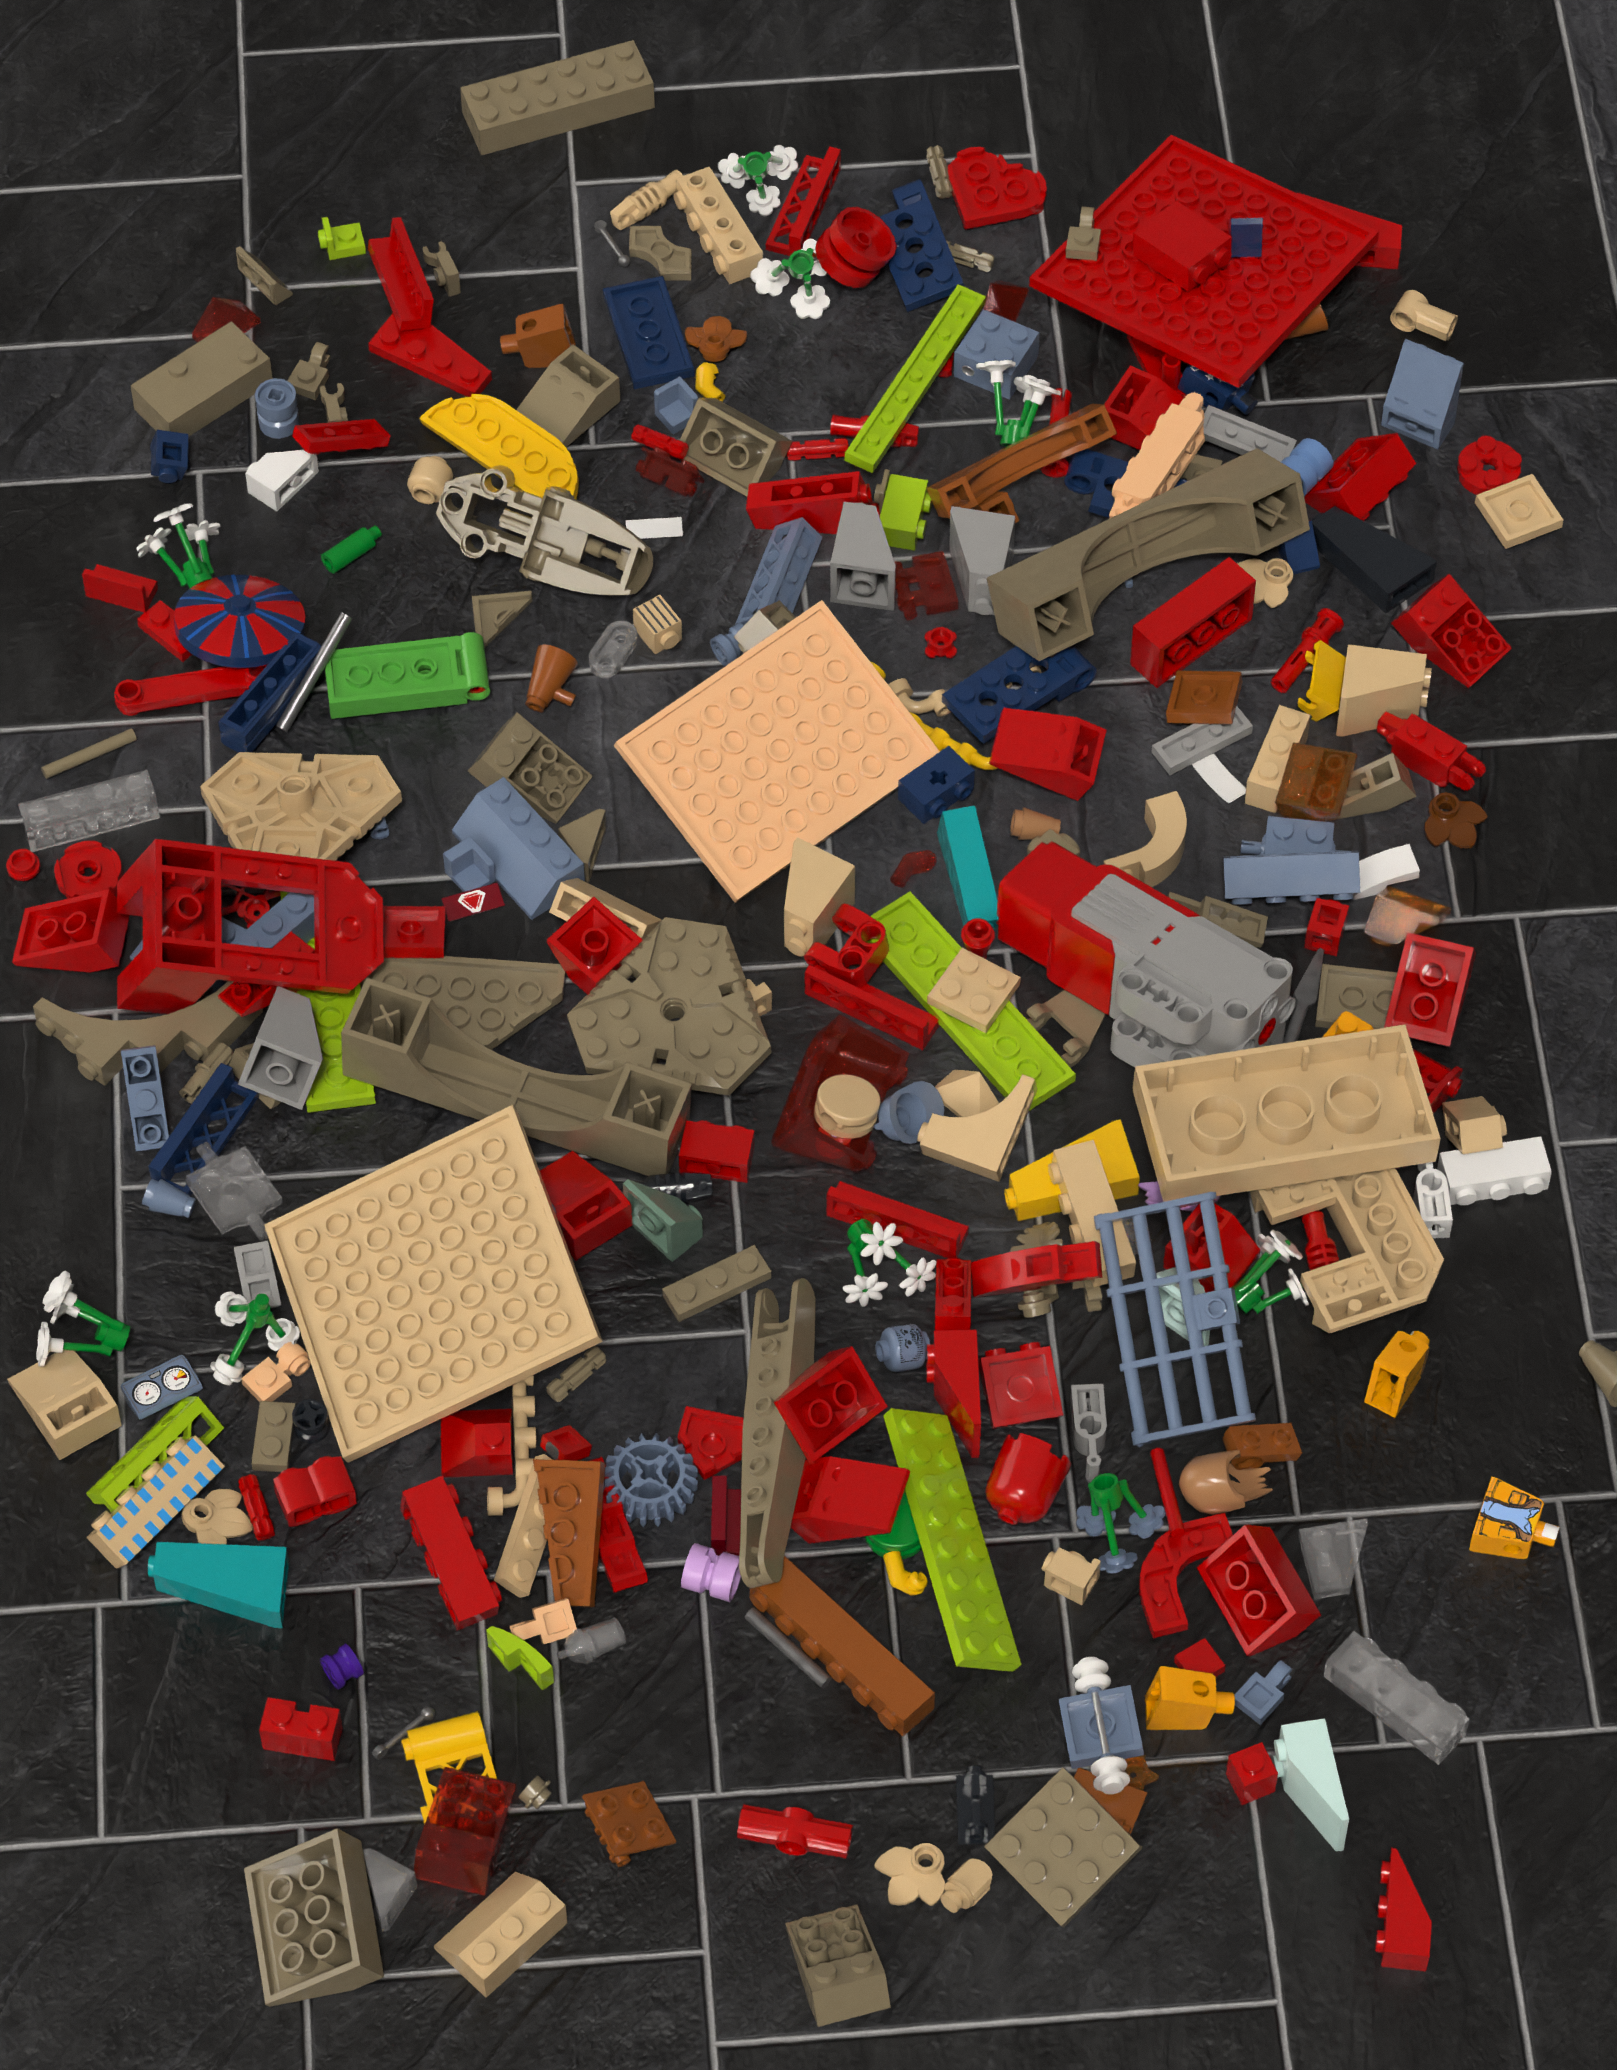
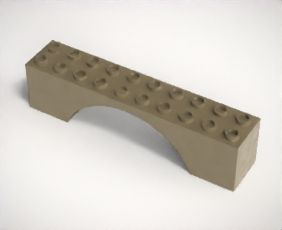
M1256 448L987 577L998 633L1036 660L1041 661L1094 635L1092 624L1098 606L1111 591L1140 572L1165 562L1201 554L1245 553L1257 556L1310 530L1300 473Z
M366 978L341 1032L342 1070L344 1076L477 1120H482L513 1105L518 1111L526 1136L647 1176L669 1174L681 1146L686 1120L689 1121L691 1083L627 1062L614 1071L597 1075H567L527 1066L488 1049L466 1035L443 1015L431 998L371 978Z

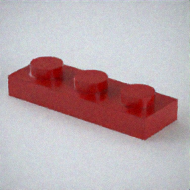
M375 419L295 425L292 437L301 445L303 450L310 454H320L321 452L329 451L345 452L352 449L370 450L374 447L388 446L391 436Z

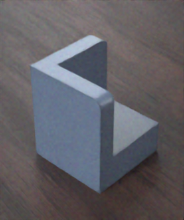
M679 376L654 391L655 415L674 435L686 427L698 396Z
M471 837L466 838L443 853L445 873L462 892L487 886L495 882L493 861Z

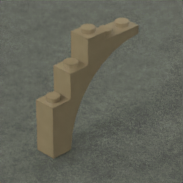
M234 981L226 982L216 992L192 1006L167 1015L142 1020H108L87 1017L65 1010L43 997L33 1006L38 1029L47 1036L53 1035L62 1042L68 1051L76 1054L78 1070L85 1078L91 1081L95 1079L104 1086L123 1068L121 1050L155 1045L160 1073L183 1050L194 1060L201 1059L204 1061L219 1043L230 1046L263 1012V1008L241 1017L218 999V995Z

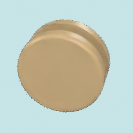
M847 1074L832 1076L826 1079L818 1089L814 1106L815 1120L823 1130L831 1135L852 1139L862 1137L872 1131L876 1124L881 1103L880 1095L870 1082L858 1076Z

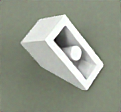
M304 450L266 453L258 462L252 463L245 473L248 493L275 511H278L319 472L317 454H310Z

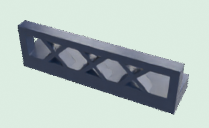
M223 1063L219 1064L148 1166L151 1179L159 1181L162 1178L190 1196L195 1191L259 1098L258 1092L238 1085L239 1082H236L234 1079L232 1067ZM232 1091L246 1098L242 1105L231 1108L226 1107L225 1101ZM226 1119L227 1126L224 1131L209 1134L207 1127L211 1121ZM208 1144L209 1152L206 1157L191 1160L189 1153L193 1147ZM190 1170L191 1178L185 1187L170 1181L175 1173Z

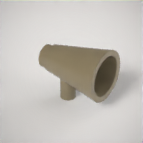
M1590 1340L1581 1347L1579 1356L1610 1405L1617 1407V1350L1613 1352L1594 1340Z

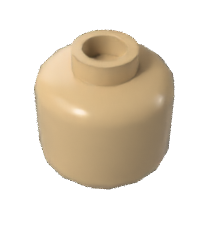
M422 457L415 462L409 475L407 486L415 500L429 505L440 501L445 483L452 480L454 475L452 469L441 457Z

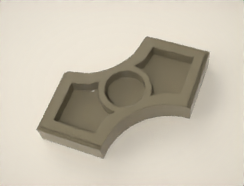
M630 226V257H637L650 262L657 269L659 275L664 277L665 281L691 280L692 253L690 248L679 247L669 242L663 235L661 226Z

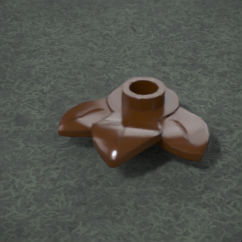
M1440 793L1429 804L1428 811L1430 817L1425 822V834L1429 842L1436 847L1448 840L1452 845L1459 848H1473L1477 837L1474 825L1484 822L1488 816L1484 809L1475 802L1459 801L1451 793Z

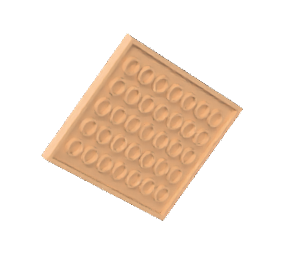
M822 600L614 744V747L735 903L791 864L793 843L797 837L814 846L819 845L897 790L898 780L940 752Z

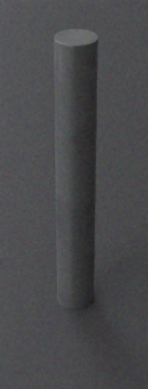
M751 1608L746 1613L745 1619L823 1689L831 1682L832 1677L757 1609Z

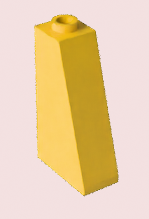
M1121 1119L1113 1121L1064 1146L1067 1147L1094 1140L1114 1200L1138 1195L1140 1176ZM1053 1152L1010 1174L1009 1188L1004 1189V1195L1008 1209H1014L1018 1221L1062 1212L1058 1198L1061 1194L1059 1185L1052 1183L1048 1171V1164L1052 1163Z

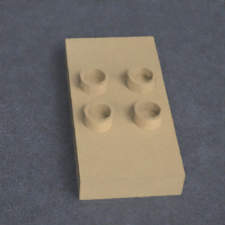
M1406 1025L1135 1066L1133 1093L1163 1202L1207 1192H1216V1196L1435 1162L1437 1159L1441 1138Z

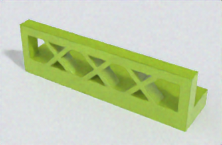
M188 1396L178 1401L86 1494L94 1504H105L112 1513L119 1506L114 1499L124 1489L129 1488L130 1486L128 1485L133 1480V1487L136 1489L142 1483L141 1474L148 1465L156 1462L153 1460L158 1455L159 1461L157 1462L161 1464L167 1458V1453L165 1452L167 1446L173 1440L176 1441L180 1438L177 1436L182 1431V1438L184 1440L191 1437L192 1421L199 1414L211 1427L199 1438L206 1446L224 1427L199 1397Z

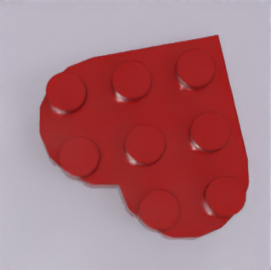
M969 147L957 153V158L948 165V179L952 187L951 193L964 229L1020 219L1032 214H1039L1044 209L1047 187L1046 180L1039 171L1034 173L1031 170L1024 169L1023 164L1020 163L1008 164L1001 154L997 157L993 153L985 152V147Z

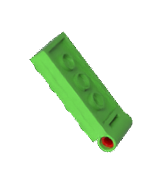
M474 632L465 633L460 636L335 649L325 666L331 719L468 704L467 699L474 701L482 700L490 694L483 637Z

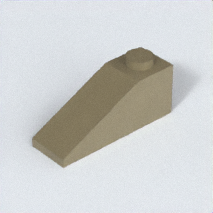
M1394 753L1304 794L1311 819L1323 822L1385 811L1417 797L1409 770Z

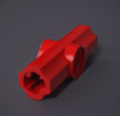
M743 1804L739 1817L737 1838L775 1845L779 1851L789 1855L801 1856L807 1852L847 1858L853 1825L815 1818L811 1812L797 1807H788L783 1809V1811Z

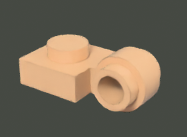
M292 1342L284 1344L277 1352L276 1357L279 1359L277 1365L268 1357L241 1378L243 1386L259 1402H273L292 1387V1382L288 1375L300 1376L308 1370L311 1365L309 1356L299 1344L293 1345Z

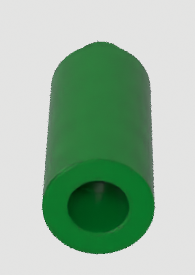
M376 525L368 530L364 527L360 528L321 554L324 566L332 574L337 573L376 546L375 540L381 537L382 533Z

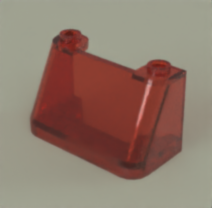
M839 1014L820 1030L810 1042L774 1131L771 1144L782 1151L858 1172L863 1168L868 1169L877 1153L873 1149L874 1142L869 1139L872 1131L862 1137L853 1138L850 1148L818 1131L820 1126L814 1117V1106L818 1089L826 1079L832 1076L842 1074L854 1075L870 1082L878 1091L880 1102L882 1103L887 1090L894 1084L900 1085L908 1072V1067L905 1064L910 1053Z

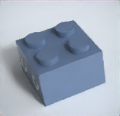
M983 309L954 352V377L994 393V384L991 383L990 372L976 369V364L988 361L1012 360V362H1016V367L1007 368L1003 371L1004 382L1001 383L1002 397L1010 400L1017 390V386L1014 384L1015 377L1025 376L1038 358L1040 332Z

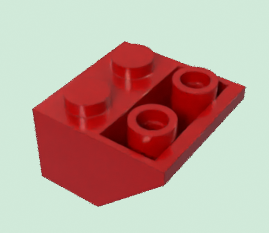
M1214 1203L1225 1265H1229L1230 1270L1227 1273L1229 1288H1233L1260 1254V1248L1232 1213ZM1198 1204L1183 1223L1191 1271L1211 1267L1200 1204ZM1171 1240L1165 1246L1163 1265L1165 1269L1176 1267ZM1213 1276L1198 1279L1204 1287L1205 1293L1215 1291Z

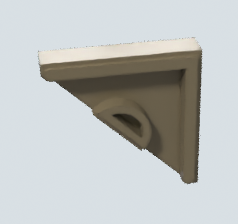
M532 591L472 596L475 633L482 635L484 648L532 602Z

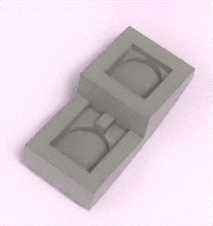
M268 1241L234 1247L243 1297L250 1303L255 1299L256 1295L262 1293L269 1297L270 1308L281 1306Z

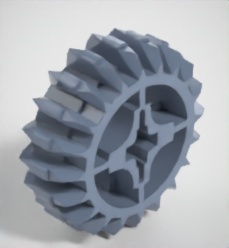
M641 1433L639 1442H634L628 1437L625 1441L626 1448L616 1445L614 1456L608 1455L606 1459L604 1477L609 1478L604 1480L603 1492L605 1487L614 1485L606 1495V1502H612L611 1496L618 1493L619 1499L617 1503L622 1502L624 1514L626 1513V1520L630 1524L634 1519L640 1518V1524L643 1527L647 1524V1520H654L655 1525L658 1527L663 1517L672 1523L674 1512L684 1515L686 1504H692L694 1492L698 1489V1481L696 1480L698 1470L693 1465L691 1453L685 1454L683 1444L681 1443L673 1447V1439L670 1436L664 1442H661L657 1433L652 1437V1440H646V1437ZM672 1470L679 1478L673 1489L668 1486L667 1480L669 1478L668 1474ZM628 1471L632 1476L631 1486L626 1490L621 1480Z

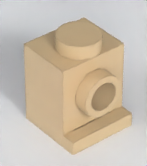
M1059 1547L1056 1553L1051 1551L1043 1563L1042 1571L1045 1572L1044 1586L1083 1605L1099 1579L1101 1561L1094 1558L1092 1563H1089L1081 1554L1075 1551L1068 1552Z

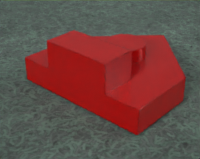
M686 1406L678 1433V1443L683 1444L685 1454L691 1453L693 1465L697 1467L703 1480L742 1460L743 1417Z

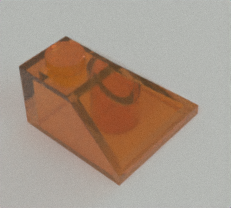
M1388 886L1376 895L1364 933L1372 936L1371 940L1373 942L1390 946L1391 943L1397 944L1404 941L1407 932L1418 934L1439 924L1450 914L1452 908Z

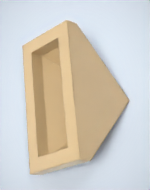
M953 1070L935 1086L942 1097L944 1106L958 1117L976 1115L999 1104L985 1079L977 1071Z

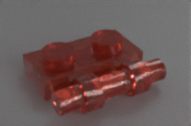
M944 551L912 556V567L904 569L902 562H895V589H897L898 593L896 600L899 610L904 613L905 619L912 620L916 618V607L924 605L927 615L958 609L959 601ZM917 582L919 590L910 591L909 584Z

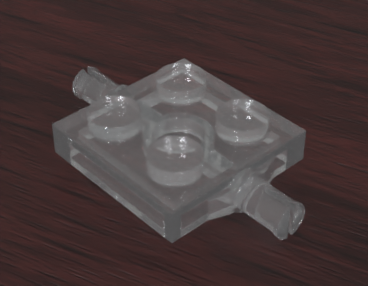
M204 1142V1146L203 1144L199 1145L196 1151L206 1164L204 1167L186 1175L185 1183L221 1234L236 1227L250 1225L259 1240H264V1237L266 1239L268 1235L262 1217L266 1212L280 1206L282 1202L281 1195L246 1146L226 1156L218 1157L209 1142Z

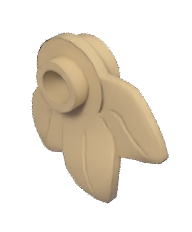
M1253 558L1237 563L1256 580L1254 604L1264 600L1270 608H1275L1285 602L1288 597L1287 586L1293 580V570L1288 562L1275 558L1266 563L1260 559Z
M231 1489L213 1490L204 1499L195 1498L190 1500L182 1510L181 1516L185 1527L189 1531L196 1533L200 1544L226 1545V1538L241 1537L251 1533L253 1529L248 1516L241 1509L237 1508L242 1495ZM195 1511L203 1512L206 1517H198Z
M922 1843L913 1849L894 1847L882 1854L875 1863V1868L878 1871L892 1877L888 1887V1900L892 1905H907L920 1897L926 1904L933 1906L944 1893L945 1881L941 1874L944 1868V1855L935 1845ZM923 1859H928L933 1864L930 1867H922L919 1862Z

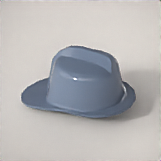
M925 1081L913 1082L899 1089L880 1104L878 1112L879 1122L874 1125L875 1130H882L889 1139L894 1141H902L906 1144L918 1142L917 1137L923 1122L929 1123L932 1113L944 1116L942 1097L931 1083Z

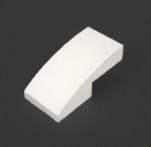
M1410 844L1385 850L1359 861L1360 893H1353V900L1386 893L1387 885L1419 878L1420 870Z

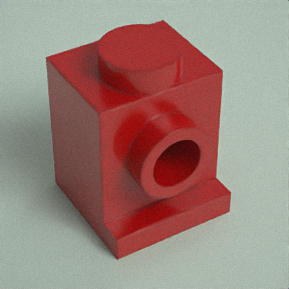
M1316 898L1306 931L1304 948L1313 951L1322 948L1325 954L1337 956L1348 919L1349 905L1341 904L1336 900Z

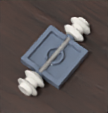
M1085 1657L1072 1669L1073 1676L1078 1679L1075 1682V1689L1083 1694L1059 1699L1071 1768L1091 1766V1773L1097 1776L1093 1781L1094 1788L1105 1794H1116L1121 1792L1130 1782L1129 1775L1124 1772L1127 1768L1125 1759L1144 1755L1131 1685L1107 1689L1111 1684L1110 1677L1105 1674L1108 1671V1664L1097 1657Z

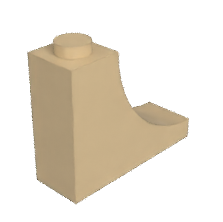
M1022 1074L1013 1091L1002 1102L976 1115L947 1117L932 1113L929 1123L923 1122L917 1137L922 1154L1000 1182L1037 1092L1035 1079Z

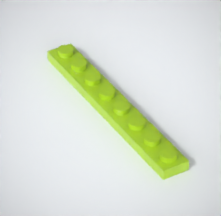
M959 284L956 286L846 450L844 461L868 472H874L985 305L986 296Z

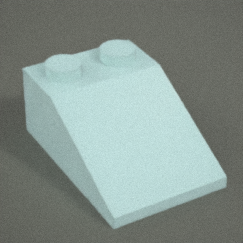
M1325 1718L1281 1725L1279 1739L1274 1740L1276 1755L1272 1756V1762L1278 1772L1277 1778L1281 1777L1284 1791L1336 1852L1343 1851L1349 1816Z

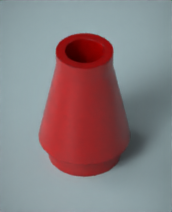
M975 918L964 925L961 931V938L966 950L987 959V953L994 940L995 932L989 922L981 918Z

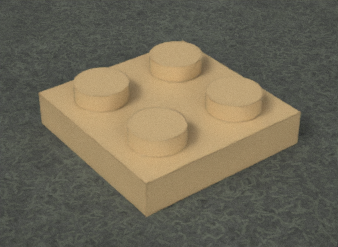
M1533 474L1477 494L1475 498L1476 506L1505 549L1560 529L1563 525V518Z
M961 948L928 994L927 1004L986 1033L1020 986L1021 977Z

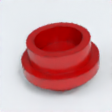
M18 849L7 860V872L11 878L17 881L30 880L39 873V858L28 849Z

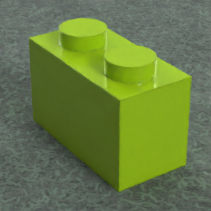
M890 474L880 514V520L889 546L915 551L918 538L924 539L927 520H923L925 512L930 513L932 507V500L926 489L928 487V480Z

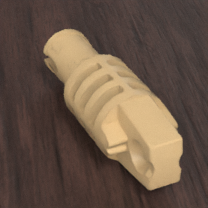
M674 170L662 180L649 182L639 188L638 191L627 196L618 206L610 211L613 226L622 230L642 221L645 217L657 211L658 208H662L666 204L667 198L676 192V178L682 177V173Z

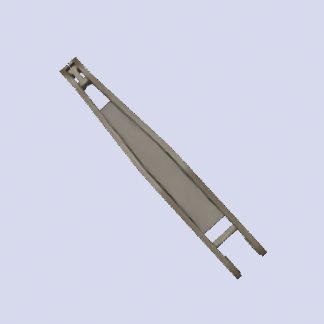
M805 1278L797 1279L793 1282L789 1319L783 1323H779L778 1302L770 1289L759 1290L755 1297L742 1435L739 1554L740 1575L745 1585L750 1589L781 1580L786 1545L806 1458L774 1404V1401L808 1367L814 1364L816 1301L813 1288Z

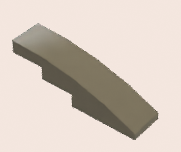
M1172 892L1168 893L1167 896L1194 911L1199 916L1206 918L1254 947H1262L1268 920L1267 916L1205 896L1199 902Z

